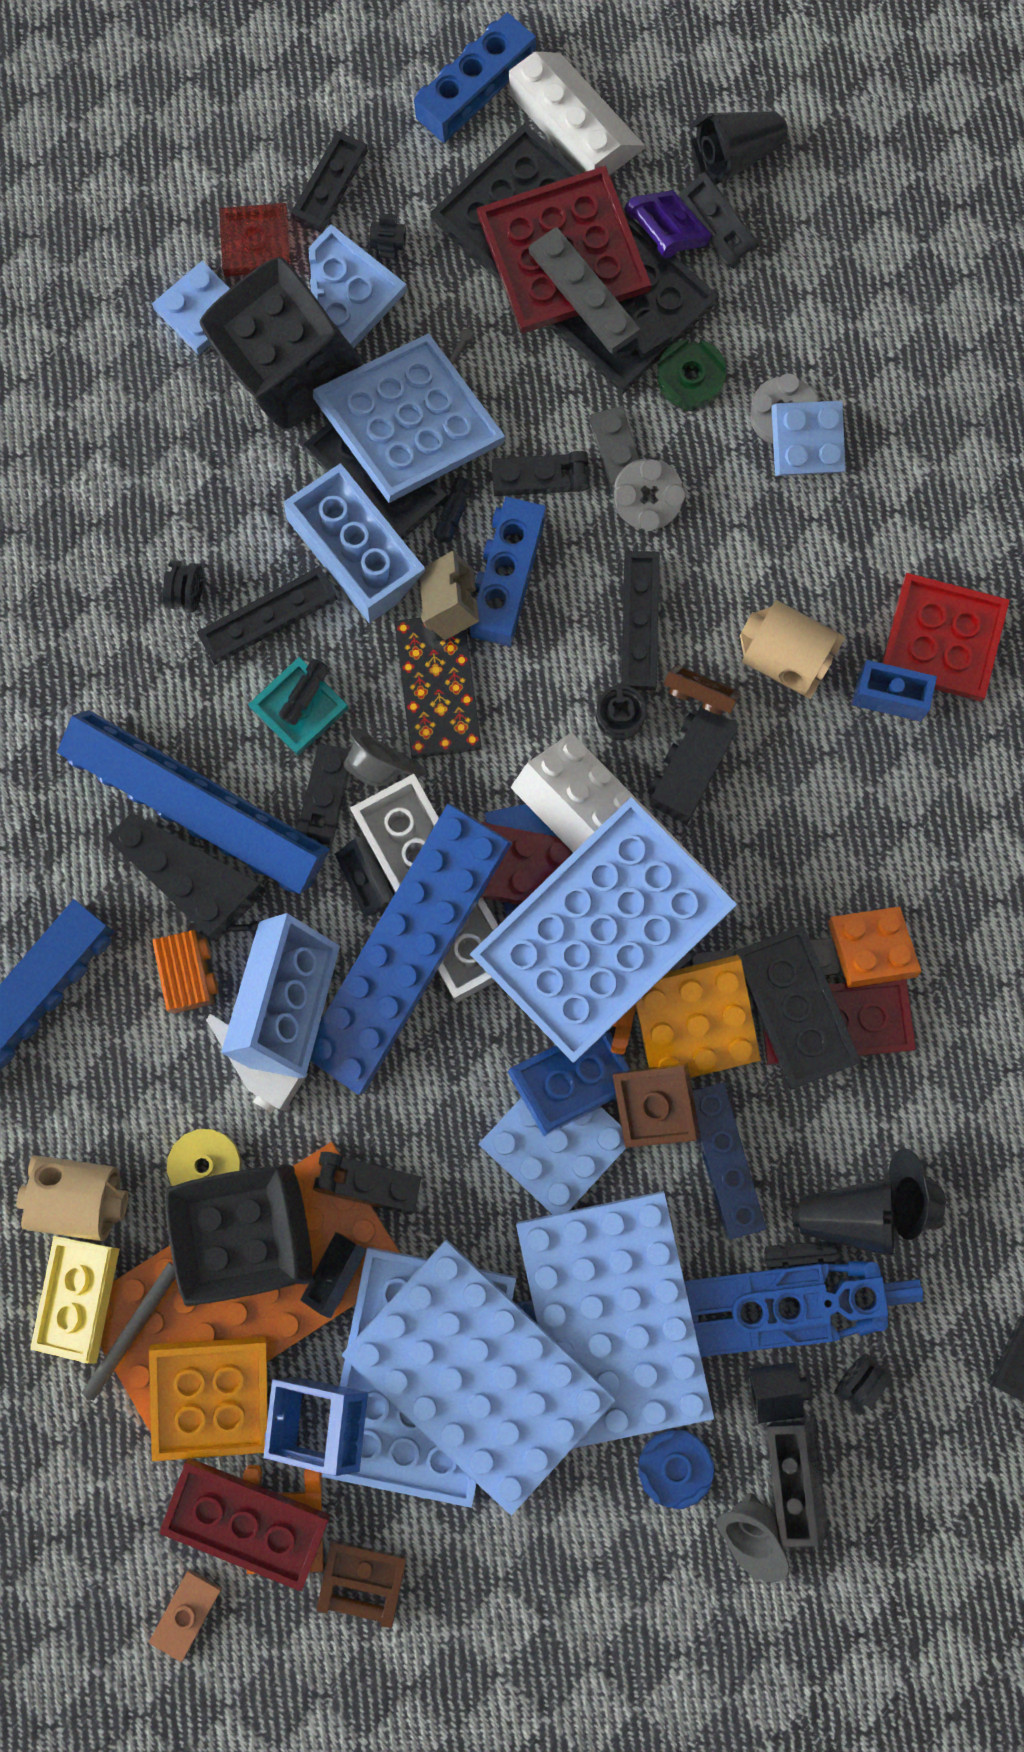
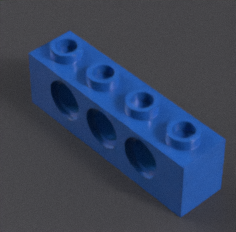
M508 12L498 21H492L481 37L475 42H470L452 64H446L435 80L429 85L423 86L417 92L414 98L416 119L445 143L509 83V70L536 51V36Z
M505 496L502 508L496 507L492 521V528H496L493 540L487 539L483 554V560H487L485 572L479 571L475 582L476 590L474 592L478 593L479 622L470 626L471 638L512 647L546 521V506ZM511 534H517L523 538L516 544L508 543L505 540ZM502 566H509L514 570L508 576H501L496 571ZM493 598H500L505 602L504 606L499 609L490 608L487 603Z

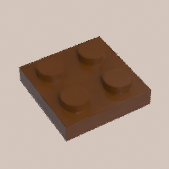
M677 664L668 672L663 684L671 688L669 691L671 695L685 701H689L690 697L704 702L702 708L717 715H722L724 711L730 714L741 692Z
M688 1063L619 1071L612 1074L625 1148L696 1141L701 1137Z

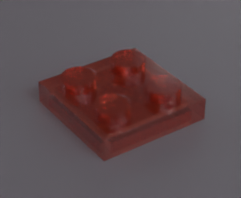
M286 203L219 208L222 270L225 277L248 275L260 265L276 257L284 258L291 265L289 221Z

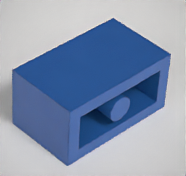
M866 660L858 673L851 705L921 722L930 710L937 676Z

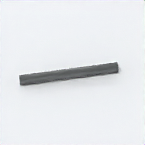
M168 1262L81 1393L86 1398L92 1401L95 1400L176 1279L173 1263Z

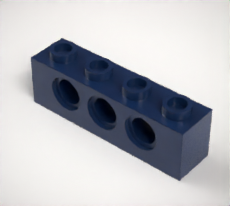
M724 1082L694 1090L693 1096L701 1136L697 1141L725 1238L731 1240L767 1230Z

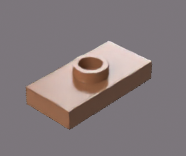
M189 1569L148 1643L182 1662L219 1596L222 1587Z

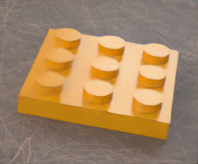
M738 955L670 971L635 1004L649 1068L688 1063L690 1078L761 1061L742 961Z
M266 1337L149 1345L152 1461L264 1453L265 1433L268 1422Z

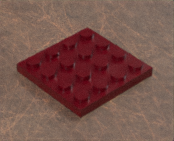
M606 165L477 208L479 221L521 334L579 315L529 253V245L555 227H558L618 302L651 291V282Z

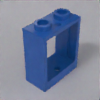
M300 1377L272 1379L263 1458L332 1476L360 1472L368 1392ZM302 1393L331 1399L325 1453L297 1446Z

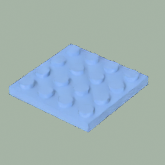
M429 333L313 389V399L388 503L504 443L505 435Z

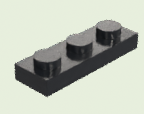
M340 131L336 132L291 211L293 221L323 233L368 152L366 143Z

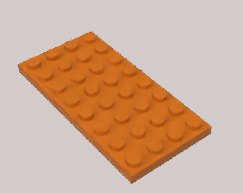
M333 1142L328 1143L293 1166L305 1208L312 1252V1276L335 1232L348 1237L366 1249L369 1246L401 1253L373 1206L318 1193L313 1190L315 1178L319 1177L322 1167L318 1164L321 1152H332L340 1155ZM336 1170L334 1180L343 1184L345 1172ZM170 1245L113 1281L100 1344L105 1355H107L168 1262L173 1263ZM366 1252L331 1319L320 1315L300 1301L308 1284H295L256 1295L186 1307L175 1279L114 1370L150 1433L149 1345L266 1337V1362H268L356 1304Z

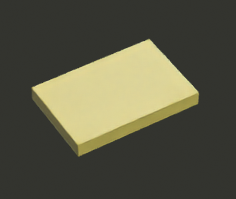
M53 1237L31 1350L84 1363H97L119 1248L65 1237Z

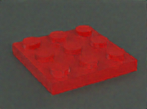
M906 573L902 582L882 663L937 676L935 690L982 702L986 697L1010 600Z

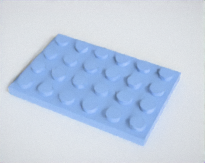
M630 797L482 941L470 955L559 1049L575 1063L722 921L737 904Z
M664 1191L516 1222L537 1324L616 1398L615 1402L573 1448L713 1420V1410Z
M447 1239L341 1355L511 1516L616 1400L615 1396Z
M368 1246L348 1346L428 1258ZM479 1269L512 1300L516 1276ZM345 1359L340 1386L368 1392L360 1472L340 1476L322 1473L321 1477L472 1508L476 1482Z

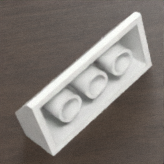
M535 51L509 70L510 96L581 173L606 165L608 173L611 175L645 149L643 142L561 53Z

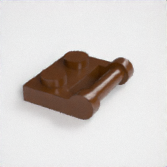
M332 1540L316 1612L328 1614L330 1610L379 1621L382 1627L392 1629L407 1556ZM334 1585L386 1596L385 1606L334 1595Z

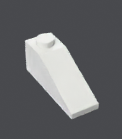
M210 1014L206 1021L223 1048L229 1025ZM229 1058L246 1088L257 1095L253 1102L271 1113L275 1107L285 1112L305 1078L250 1069Z

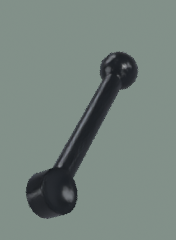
M255 920L250 922V924L232 925L227 932L250 931V933L256 934L259 921ZM194 922L190 923L187 927V932L196 930L199 934L204 933Z

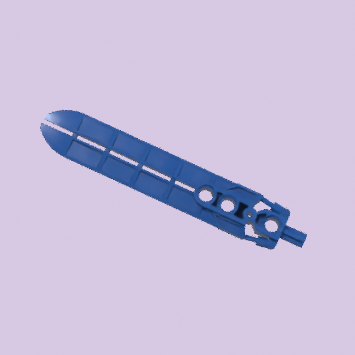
M848 1261V1264L816 1263L684 1281L701 1357L838 1341L840 1338L857 1333L861 1337L887 1329V1316H889L887 1306L923 1302V1290L920 1279L883 1283L879 1265L873 1261ZM828 1271L848 1272V1276H860L840 1279L832 1291L827 1290L824 1284ZM869 1287L873 1292L872 1303L867 1307H858L855 1303L856 1292L860 1288ZM786 1297H794L798 1301V1310L790 1317L780 1315L778 1310L780 1301ZM532 1300L516 1302L537 1323ZM750 1301L758 1303L761 1307L759 1318L752 1322L744 1320L740 1315L742 1306ZM731 1311L733 1316L704 1321L698 1320V1315ZM838 1311L850 1321H860L855 1322L856 1326L836 1331L831 1324L830 1315Z

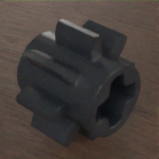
M381 213L379 222H371L370 248L379 250V258L395 259L397 250L405 251L406 224H399L397 222L398 215Z

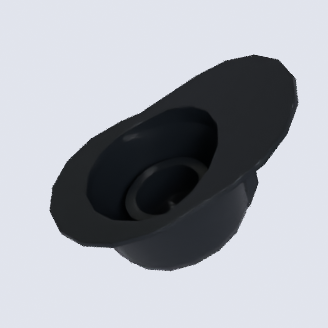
M899 1149L894 1153L889 1166V1180H892L894 1222L898 1234L903 1239L914 1240L920 1236L923 1230L940 1229L943 1227L946 1199L942 1187L931 1177L925 1175L922 1163L917 1155L910 1149Z

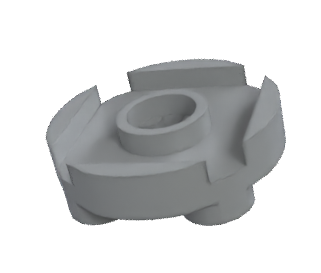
M790 373L766 381L755 392L750 407V420L754 431L764 441L773 444L772 405L776 403L819 402L816 393L807 383Z
M653 459L633 461L622 469L615 480V509L626 523L635 528L652 531L664 527L676 517L685 498L682 481L678 473L663 461ZM643 486L649 489L653 486L656 488L657 491L654 494L656 499L653 502L646 501L644 504L641 502L640 499L643 496L641 488Z

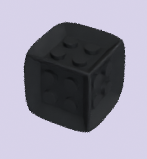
M276 257L265 262L245 276L216 300L200 319L201 328L219 356L238 381L256 398L258 405L264 413L282 429L298 425L320 409L313 399V389L363 365L357 352L330 319L319 301L292 266L282 257Z
M281 1164L277 1167L239 1170L199 1178L166 1188V1219L173 1266L179 1292L186 1307L236 1299L295 1284H308L312 1282V1252L300 1186L294 1173L295 1169L292 1165Z

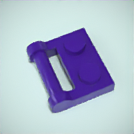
M674 190L635 196L624 207L626 214L631 219H636L658 245V252L664 258H670L678 251L707 246L712 236Z

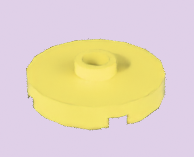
M197 1129L184 1134L173 1145L167 1158V1175L171 1186H175L199 1178L239 1171L242 1166V1159L236 1144L227 1135L213 1129ZM201 1159H206L209 1162V1169L205 1173H201L197 1168V1164Z

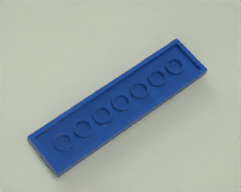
M452 804L446 805L321 1019L310 1059L312 1063L356 1094L361 1095L365 1093L511 847L512 842Z

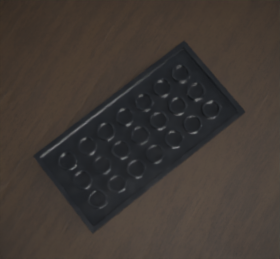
M524 123L430 212L431 220L502 283L479 221L477 208L581 174V172ZM624 212L651 282V291L620 301L619 303L633 321L654 310L672 335V342L642 359L631 342L612 355L580 315L548 325L622 394L661 358L669 346L677 342L718 302L719 297L718 294L674 255L670 258H664L658 252V245L626 212Z

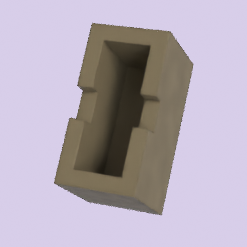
M454 551L426 565L425 572L420 577L421 619L428 630H433L444 640L479 622L477 600L470 596V593L476 590L474 569Z

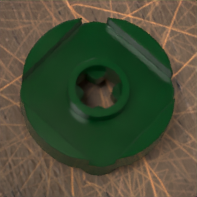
M689 339L677 341L669 346L661 356L657 371L659 388L671 403L680 406L685 411H693L697 407L706 406L713 402L722 392L726 378L725 360L720 351L709 342L700 340V343L689 342ZM688 368L691 371L698 369L700 371L697 375L698 379L689 380L685 378L686 373L684 369Z

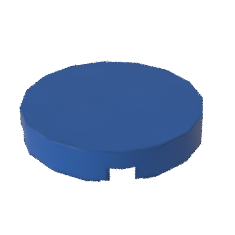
M667 1429L655 1434L644 1444L638 1458V1475L644 1491L654 1502L668 1508L685 1509L697 1504L709 1492L712 1485L714 1462L709 1448L697 1435L684 1429Z

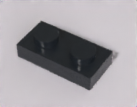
M366 837L354 838L337 851L335 856L365 918L375 915L389 905L393 894Z
M335 1232L312 1276V1282L308 1284L300 1301L320 1315L331 1319L367 1249L348 1237Z

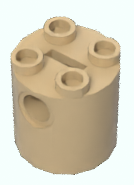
M775 600L771 607L758 612H752L739 636L744 654L741 663L811 699L820 680L822 681L834 657L833 655H836L846 636Z
M37 1155L31 1157L28 1168L27 1186H21L17 1195V1208L24 1209L21 1222L22 1229L105 1241L112 1226L119 1220L122 1221L124 1219L128 1206V1191L120 1190V1172L118 1167Z

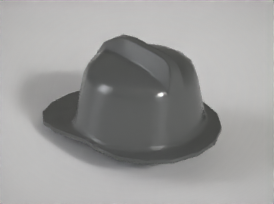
M350 730V736L354 743L344 762V767L362 782L370 786H383L389 784L402 772L410 775L415 774V776H424L426 774L422 765L412 758L383 745L377 739L361 730Z
M747 1494L743 1501H740L733 1507L731 1512L722 1513L717 1518L718 1530L724 1537L734 1558L745 1571L767 1582L782 1581L788 1575L789 1562L779 1542L777 1515L771 1508L762 1504L755 1494Z

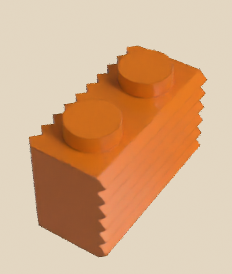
M196 930L153 939L166 1010L175 1014L215 1004L213 995L218 994L219 989L214 972L209 973L206 963L207 959H211L208 939L206 937L202 938L201 934Z

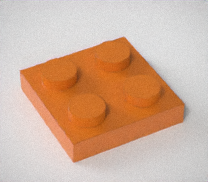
M900 906L832 916L830 918L828 926L848 988L917 978L921 973Z

